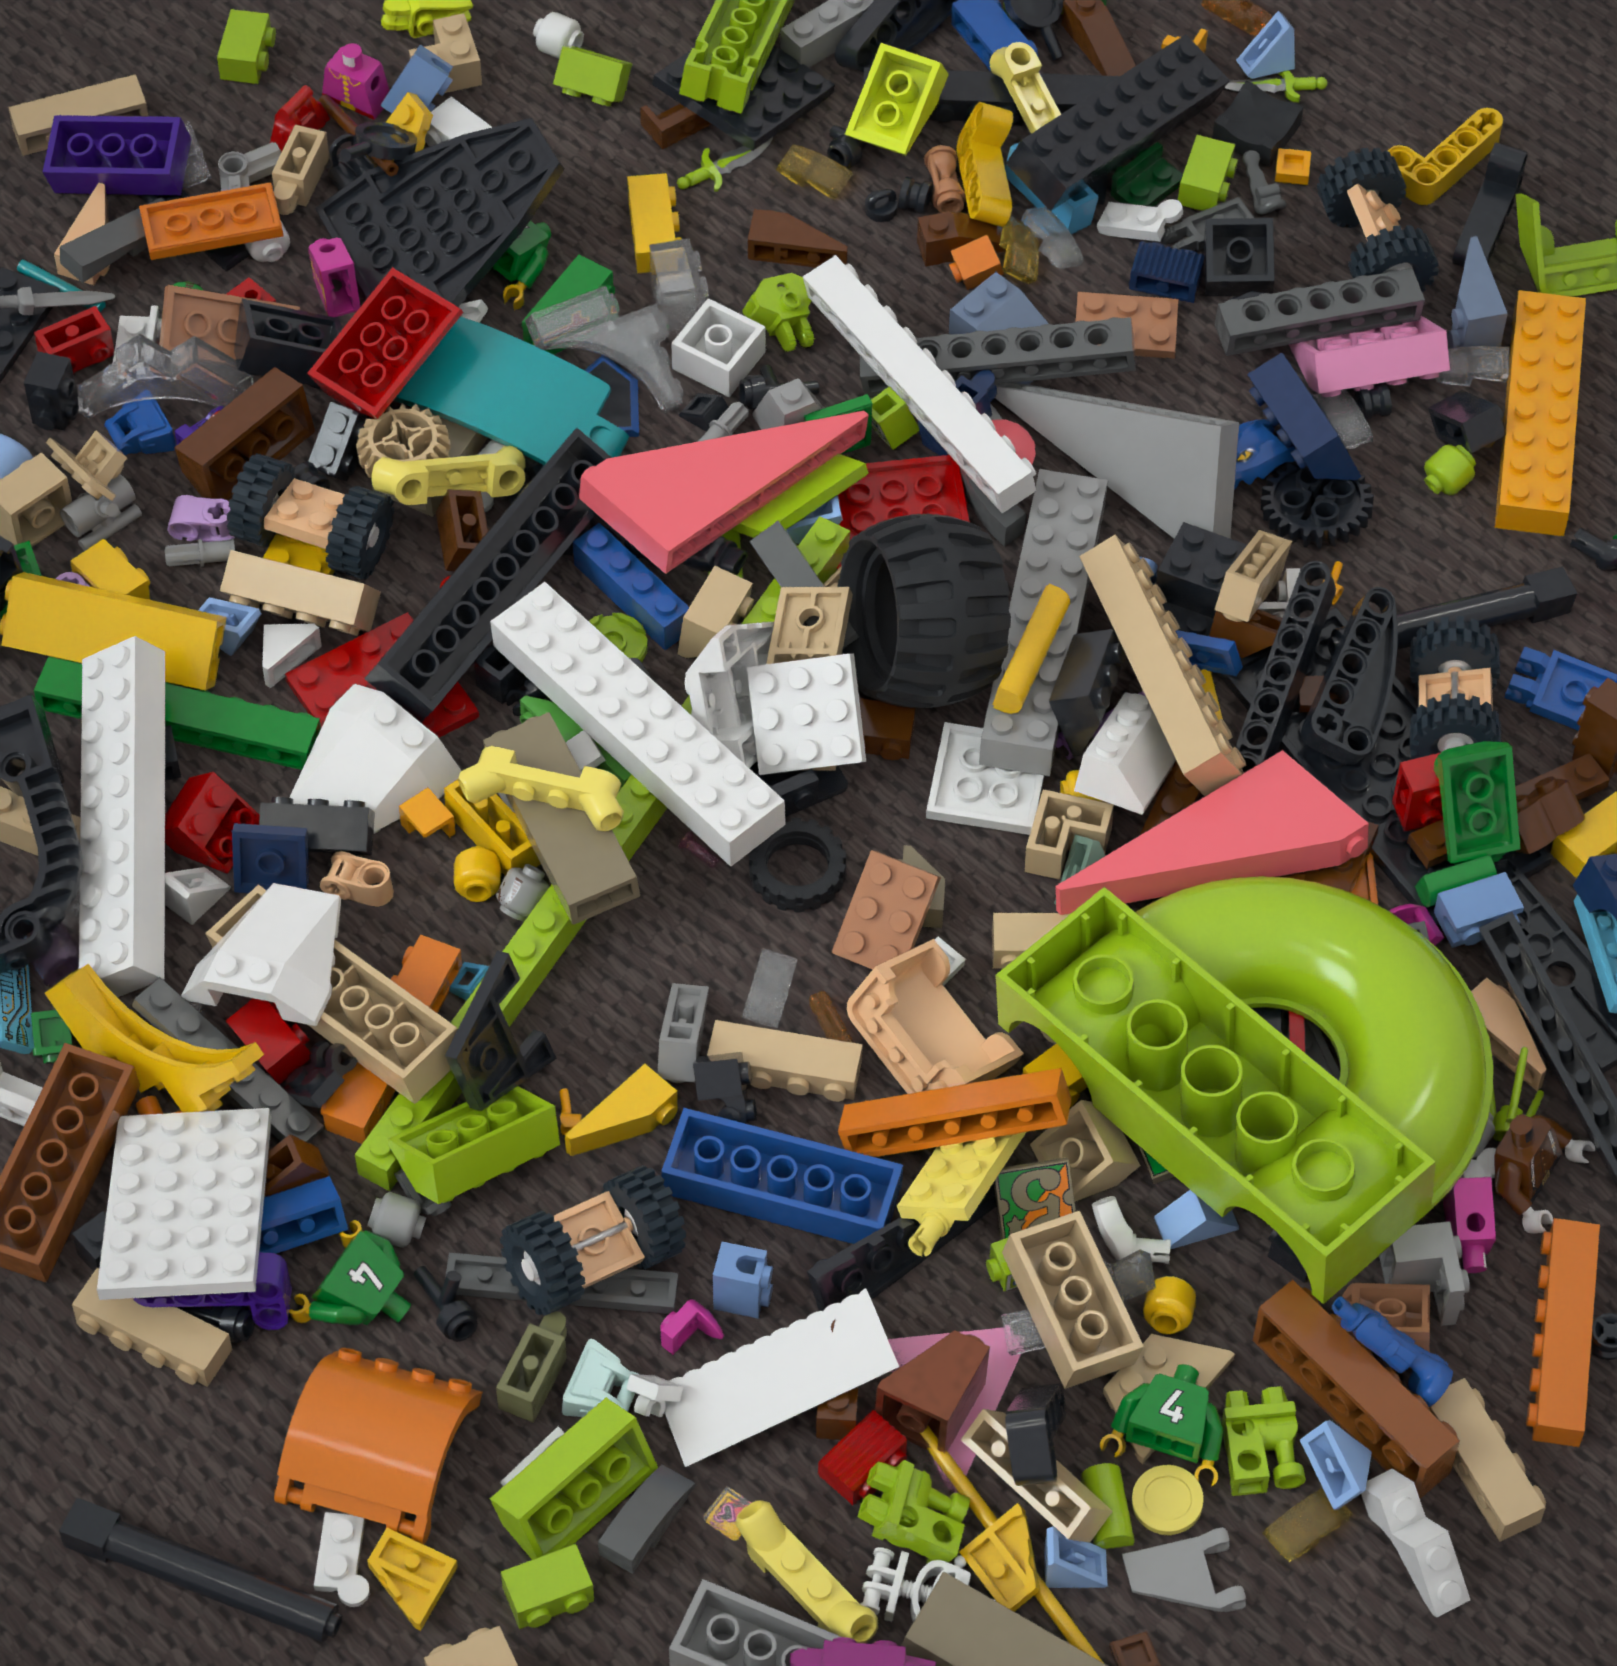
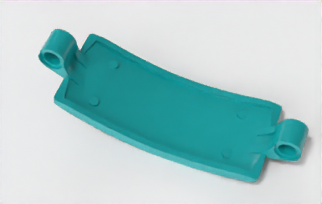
M461 316L393 400L411 407L417 404L418 408L422 411L429 408L433 415H439L441 418L473 430L505 446L516 447L523 455L543 465L576 428L581 430L612 458L621 455L629 440V436L624 430L598 416L611 393L609 384L532 344Z

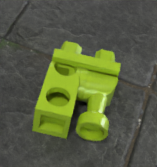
M1281 1386L1268 1387L1262 1390V1404L1249 1405L1247 1392L1243 1390L1229 1391L1226 1394L1222 1427L1232 1496L1267 1493L1270 1474L1265 1451H1275L1279 1465L1273 1470L1274 1482L1277 1488L1291 1489L1304 1484L1306 1481L1303 1465L1295 1462L1293 1446L1298 1430L1294 1401L1287 1400Z
M903 1460L897 1467L878 1461L869 1471L867 1485L882 1491V1498L868 1494L860 1505L858 1517L874 1526L873 1537L880 1540L886 1538L893 1545L911 1549L927 1557V1564L934 1560H942L949 1563L958 1554L965 1526L962 1521L968 1511L970 1498L958 1492L948 1497L931 1487L932 1481L926 1471L915 1469L914 1464ZM929 1508H932V1509L941 1511V1512H943V1514H940V1513H938V1512H935V1511H933V1510H931V1509H929Z

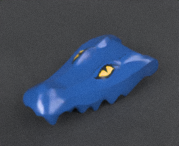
M1267 419L1253 420L1239 425L1234 489L1237 488L1242 480L1250 485L1256 477L1264 479L1280 464L1295 461L1290 453L1295 448L1293 446L1288 449L1285 447L1283 442L1273 434L1274 428Z

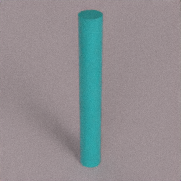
M21 260L17 266L18 272L60 288V292L83 291L26 260ZM106 302L83 306L87 308L96 306L99 312H101L106 307Z

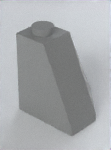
M798 378L769 390L752 413V416L761 430L804 422V415L825 407Z

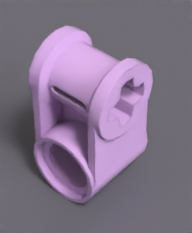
M190 495L177 497L168 524V533L173 538L179 540L185 537L187 538L186 541L202 539V541L211 542L234 539L235 537L230 536V531L227 530V524L229 523L227 513L230 511V507H228L229 501L199 498ZM216 527H219L220 535L217 534Z

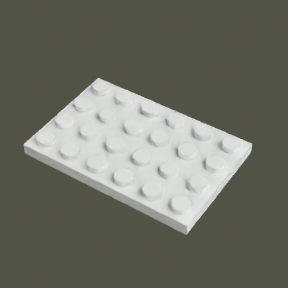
M270 1108L130 1115L119 1118L97 1284L99 1300L255 1292L272 1119Z

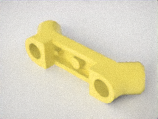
M1016 42L1008 47H1002L992 54L989 62L990 69L993 74L1003 79L1030 133L1035 132L1061 115L1039 73L1042 64L1032 47L1026 43Z
M504 446L497 453L404 462L382 457L374 464L371 476L372 486L376 491L394 495L404 505L427 504V497L445 496L448 489L487 492L491 497L510 496L520 491L524 485L525 457L519 449L513 446Z
M489 746L482 750L477 764L459 773L458 782L463 794L469 802L475 804L497 793L509 794L524 801L536 800L549 803L556 808L564 809L568 807L585 811L595 829L605 832L616 828L623 818L624 811L616 800L621 782L615 775L605 770L584 766L581 776L578 778L518 765L514 750Z
M758 1500L744 1507L736 1518V1526L747 1542L748 1554L764 1573L769 1571L817 1621L819 1628L841 1637L852 1638L857 1643L869 1642L878 1629V1618L874 1611L859 1604L780 1521L770 1502Z

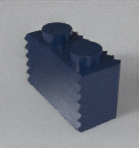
M1141 241L1131 269L1129 289L1194 303L1203 275L1205 255L1202 253L1198 255L1195 251L1189 249L1178 250L1177 248L1172 249L1170 246L1165 247L1156 242L1145 243Z

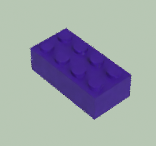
M54 115L43 174L54 193L92 194L97 184L102 183L105 184L106 194L181 195L192 138L181 117Z

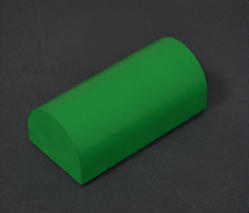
M1487 855L1426 874L1416 883L1415 888L1422 904L1428 908L1436 905L1438 893L1497 875L1491 856Z

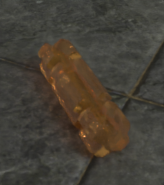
M820 991L812 994L809 997V1005L813 1013L818 1015L817 1020L827 1039L854 1043L850 1034H846L847 1029L836 1008L831 1006L832 1001L828 993Z

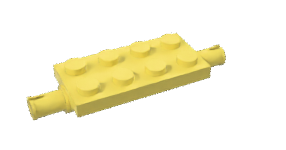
M1026 1132L936 1147L897 1205L901 1218L915 1219L920 1223V1226L908 1242L910 1249L915 1254L922 1256L924 1252V1255L928 1256L938 1239L948 1233L955 1220L968 1221Z

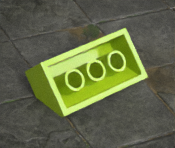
M517 1086L482 1111L469 1108L468 1103L465 1102L389 1138L388 1144L415 1191L433 1202L441 1204L453 1200L455 1196L471 1188L482 1186L486 1181L502 1173L513 1171L516 1166L543 1156L547 1151L559 1146L560 1140L555 1105Z
M605 1397L494 1494L490 1501L502 1525L533 1560L577 1542L639 1487L658 1466L636 1417Z

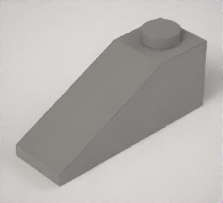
M672 983L659 1039L658 1075L663 1079L674 1083L695 1082L693 1063L697 1057H700L709 987Z

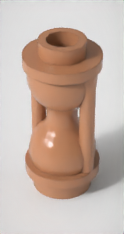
M935 146L924 156L925 166L932 175L934 184L932 198L934 207L938 209L939 213L949 211L959 213L964 208L966 196L956 175V151L949 146Z

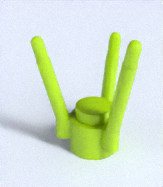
M1522 1047L1520 1051L1510 1105L1502 1106L1497 1113L1493 1084V1095L1489 1112L1494 1118L1492 1121L1495 1127L1493 1138L1500 1142L1508 1131L1511 1121L1517 1115L1523 1114V1111L1518 1108L1528 1055L1526 1047ZM1542 1090L1536 1093L1526 1116L1531 1117L1536 1114L1544 1096Z

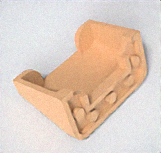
M934 939L876 966L847 1002V1013L851 1022L907 1094L993 1080L1015 1065L1024 1055L1014 1040L1003 1032H997L985 1039L942 985L950 974V963L947 955Z

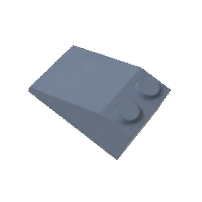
M1477 236L1470 237L1456 309H1452L1451 313L1452 329L1447 333L1449 348L1452 351L1456 350L1460 361L1499 355L1508 314Z
M995 272L950 309L949 334L972 333L979 330H1005L1011 327H1036L1049 323L1019 288ZM1023 381L1016 383L1029 385L1032 381Z

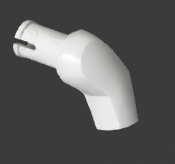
M1114 1196L1103 1198L1092 1204L1100 1234L1118 1263L1129 1267L1135 1261L1169 1264L1170 1239L1136 1238V1234H1133V1230L1127 1225Z

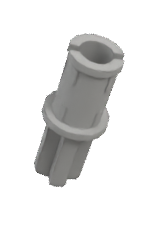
M741 402L732 403L718 420L710 422V428L699 441L731 436L748 417V409Z
M198 539V543L168 545L165 547V561L168 566L200 564L201 567H204V563L228 561L230 550L235 551L234 540L202 542V539Z

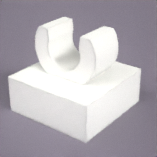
M630 1374L626 1389L640 1394L635 1402L634 1412L644 1416L653 1414L662 1417L666 1408L665 1401L680 1402L683 1386L655 1375Z

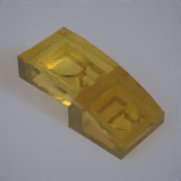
M794 144L775 169L796 185L804 187L808 183L833 200L837 198L853 174L852 171L836 161L813 150Z
M1010 216L1007 224L1002 228L1000 247L1006 249L1003 272L1027 284H1031L1037 281L1039 245L1034 227Z
M1321 1488L1274 1521L1265 1529L1263 1535L1288 1562H1291L1313 1549L1322 1537L1347 1523L1353 1513L1345 1505L1340 1509L1333 1510L1324 1489Z

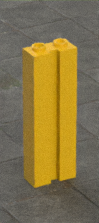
M25 572L12 576V580L8 581L5 589V600L8 601L7 613L2 616L0 622V635H3L2 646L82 663V659L136 636L165 651V682L204 691L215 686L220 660L218 658L219 647L223 642L227 617Z

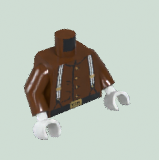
M1520 1114L1511 1121L1508 1131L1494 1154L1495 1193L1500 1195L1517 1215H1523L1522 1223L1526 1232L1533 1234L1543 1233L1546 1230L1542 1224H1552V1214L1548 1210L1534 1211L1531 1205L1562 1156V1149L1565 1148V1155L1569 1161L1589 1163L1583 1157L1582 1150L1595 1151V1145L1591 1141L1571 1139L1572 1134L1550 1118L1541 1115L1528 1117Z

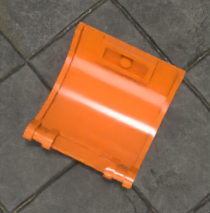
M339 1348V1351L325 1356L317 1364L298 1400L281 1455L274 1501L283 1505H288L289 1502L298 1504L301 1510L311 1513L315 1511L317 1505L386 1524V1528L412 1537L413 1540L424 1545L428 1540L431 1530L432 1506L447 1452L465 1416L479 1407L482 1391L471 1389L472 1383L465 1380L452 1378L449 1379V1382L436 1379L435 1373L429 1370L413 1368L411 1372L398 1368L399 1363L385 1358H376V1361L361 1358L362 1353L360 1351L350 1348ZM294 1480L305 1483L304 1489L294 1487ZM405 1512L416 1515V1520L405 1519Z

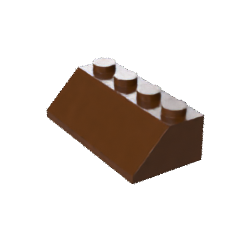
M274 367L174 447L181 471L202 498L229 501L233 498L234 493H232L234 485L236 486L238 483L237 477L240 472L243 473V466L246 461H250L252 455L256 456L259 453L281 460L315 432L303 385Z

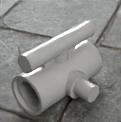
M121 474L115 479H111L107 485L116 495L113 501L104 495L97 499L86 492L80 494L76 500L60 509V516L64 524L74 536L80 537L89 530H92L91 533L78 541L79 546L84 551L102 539L106 540L142 516V512L136 504H133L123 512L120 511L136 499L131 485Z

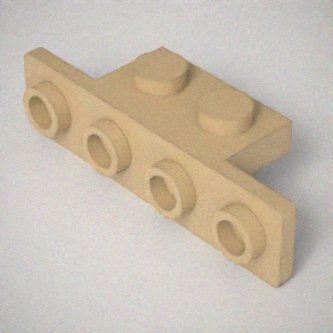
M95 430L76 456L52 438L47 440L46 444L54 451L51 457L62 464L61 467L69 472L73 479L83 485L82 488L97 499L104 495L113 501L116 495L107 485L111 479H115L121 473L124 462L127 459L113 443Z

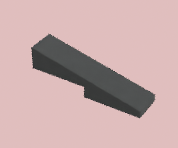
M159 198V199H157V200H155V201H152V202H150V203H148V204L158 203V202H164L165 200L162 199V198ZM138 208L61 245L60 264L80 282L84 283L129 252L133 257L148 247L140 209Z
M779 521L772 524L750 541L781 587H826L791 535ZM811 616L805 622L808 626L816 624L819 617ZM849 620L843 649L859 638Z

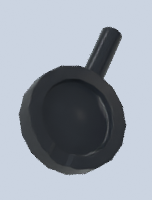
M1004 0L1005 9L1013 22L1021 28L1030 31L1040 30L1053 61L1065 56L1051 25L1058 20L1063 11V0Z
M385 122L361 123L355 129L354 145L342 149L340 157L344 162H349L365 155L385 160H403L407 155L415 153L417 137L411 131H406L395 124Z

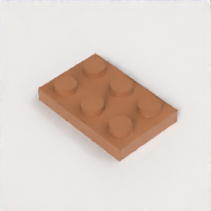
M1078 292L1076 321L1088 322L1108 320L1113 317H1131L1135 341V356L1175 359L1178 299Z
M871 850L831 953L873 970L876 966L913 949L941 877Z

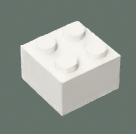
M708 298L671 343L672 369L730 397L739 386L740 380L747 376L765 353V326Z

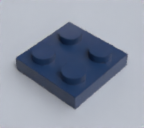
M234 823L232 829L234 892L250 893L257 885L268 890L273 883L309 890L307 828Z

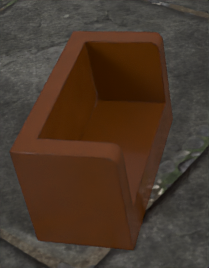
M678 104L657 116L647 105L640 108L641 126L662 150L712 125L682 104Z

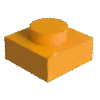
M1278 148L1275 182L1308 185L1311 151Z

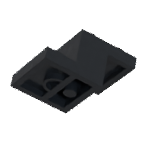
M1183 522L1158 569L1156 584L1167 600L1162 605L1166 612L1169 610L1175 617L1180 627L1178 631L1209 636L1216 612L1215 606L1226 572L1247 544Z

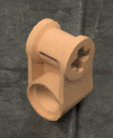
M337 851L332 855V867L328 875L322 878L320 882V888L324 893L339 895L343 900L349 899L377 907L390 902L394 890L389 868L385 863L358 857L344 851Z

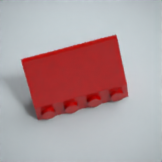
M392 267L307 374L327 395L347 408L379 419L464 312L461 308Z

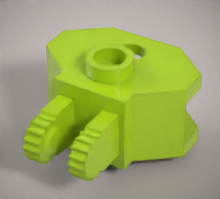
M788 273L763 279L742 310L744 316L765 326V330L768 331L770 336L776 335L785 352L795 349V335L801 346L805 348L810 347L814 343L813 331H811L807 320L810 314L808 306L811 300L807 295L803 277L794 273Z

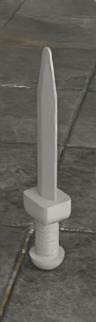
M22 287L18 289L17 295L0 296V309L18 308L19 313L22 315H33L34 308L91 305L112 300L115 298V294L96 291L32 294L31 287Z

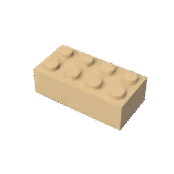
M230 550L220 588L221 592L230 595L229 602L258 609L261 604L263 605L262 610L288 619H292L293 613H296V619L324 628L327 621L330 622V628L358 636L359 630L366 632L371 630L381 594L380 591L363 583Z
M1077 1211L1010 1234L1002 1254L1064 1389L1134 1365L1144 1346L1081 1212Z

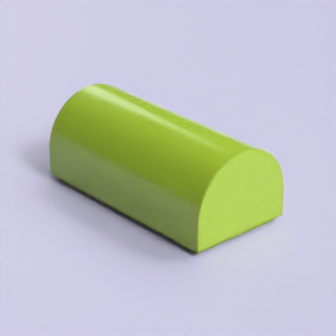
M1103 1463L1085 1469L1081 1474L1082 1484L1113 1511L1094 1536V1545L1103 1549L1134 1545L1135 1540L1120 1467L1112 1463Z

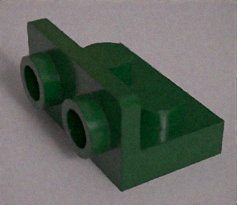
M1157 142L1149 149L1142 150L1133 161L1126 166L1119 167L1114 172L1111 179V196L1123 204L1154 207L1180 187L1183 173L1162 158L1163 146Z

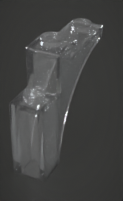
M604 286L534 312L525 320L536 347L542 350L556 348L583 349L604 355L620 363L635 374L650 390L664 414L677 409L683 404L682 398L684 393L678 379H673L669 369V355L664 347L660 348L659 345L669 336L667 331L669 330V322L663 311L659 312L656 303L619 317L617 299L614 294H609L607 287Z
M139 334L116 349V362L78 385L79 413L89 419L109 408L148 399H184L203 402L217 407H225L254 384L253 376L238 371L235 359L196 336L191 337L169 351Z

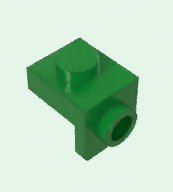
M57 1010L31 1013L34 1040L33 1056L36 1058L43 1057V1064L55 1063L64 1043L73 1045L72 1032Z

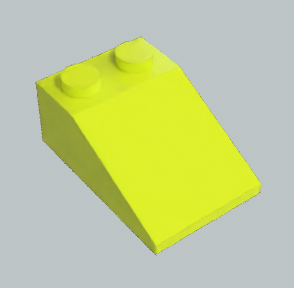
M881 43L845 135L906 156L936 107L949 74L942 63Z

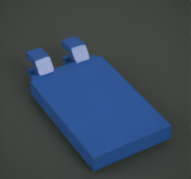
M1524 647L1515 671L1531 677H1537L1536 681L1513 674L1504 698L1526 704L1525 707L1530 708V712L1579 731L1580 726L1577 725V722L1586 707L1582 704L1586 694L1593 686L1599 688L1607 678L1617 683V674L1556 650L1553 651L1550 658L1545 653Z

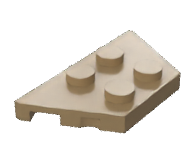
M1151 1334L1143 1343L1144 1347L1136 1363L1120 1369L1106 1384L1103 1394L1111 1409L1116 1413L1125 1395L1143 1383L1150 1384L1156 1374L1161 1373L1173 1377L1177 1366L1180 1364L1190 1365L1197 1369L1199 1376L1196 1385L1205 1387L1208 1390L1234 1360L1235 1354L1230 1350ZM1131 1442L1135 1450V1456L1142 1464L1155 1451Z

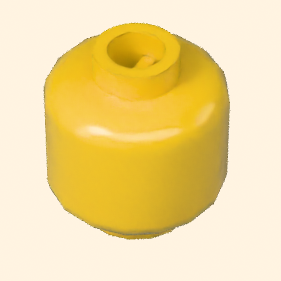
M480 846L471 847L458 854L454 862L453 882L455 890L461 896L473 902H482L495 895L501 886V863L498 856L493 851Z
M1165 1276L1151 1282L1143 1306L1144 1318L1153 1329L1163 1334H1173L1186 1329L1193 1319L1196 1304L1194 1289L1189 1283L1178 1277Z

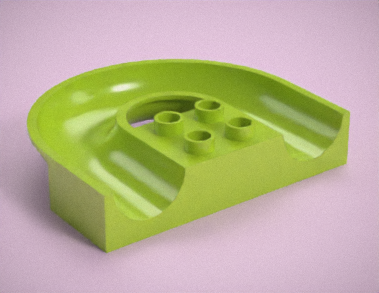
M1240 877L1189 887L1160 898L1134 912L1113 893L1103 887L996 974L998 1025L1010 1033L1024 1021L1039 1028L1054 1040L1081 1073L1090 1091L1093 1106L1222 1218L1237 1206L1254 1213L1269 1224L1285 1240L1300 1260L1309 1278L1312 1295L1322 1304L1327 1302L1425 1216L1453 1188L1467 1169L1479 1147L1488 1122L1493 1095L1494 1067L1491 1043L1484 1018L1472 992L1459 972L1443 953L1421 933L1390 911L1343 889L1294 878ZM1271 1007L1284 1009L1299 1014L1316 1024L1331 1040L1338 1054L1340 1062L1339 1081L1251 1008Z

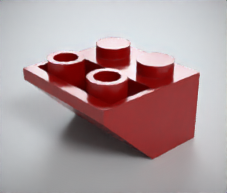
M214 772L189 777L165 814V843L182 856L221 872L229 873L233 866L232 829L234 823L259 825L260 814Z

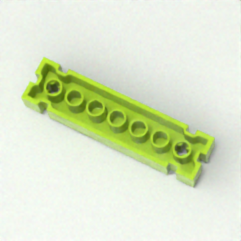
M716 0L696 40L695 49L692 48L685 62L679 94L703 102L707 98L717 100V106L742 114L749 99L750 91L754 89L795 0Z

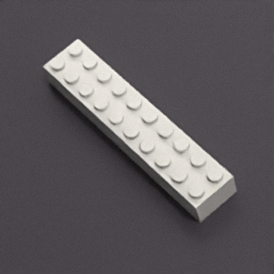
M546 582L539 585L490 621L493 646L728 865H734L785 825V801Z
M136 636L82 659L80 846L83 873L80 877L79 969L89 964L103 983L117 997L151 985L159 977L164 980L165 651Z

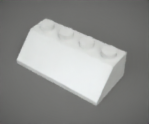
M1124 693L1084 752L1074 791L1143 815L1176 761L1146 696Z

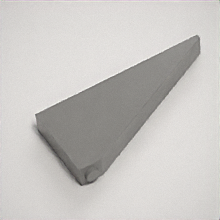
M1016 382L995 384L997 387L995 398L1096 478L1108 480L1107 486L1174 539L1183 522L1230 538L1239 422Z

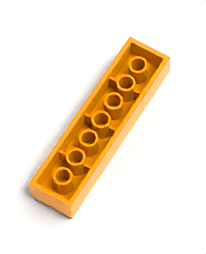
M1518 290L1512 323L1503 425L1506 435L1502 437L1495 528L1564 536L1570 511L1586 298Z

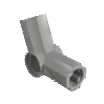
M276 142L269 143L245 154L232 151L222 155L218 161L221 191L250 186L251 182L271 175L281 155V150Z

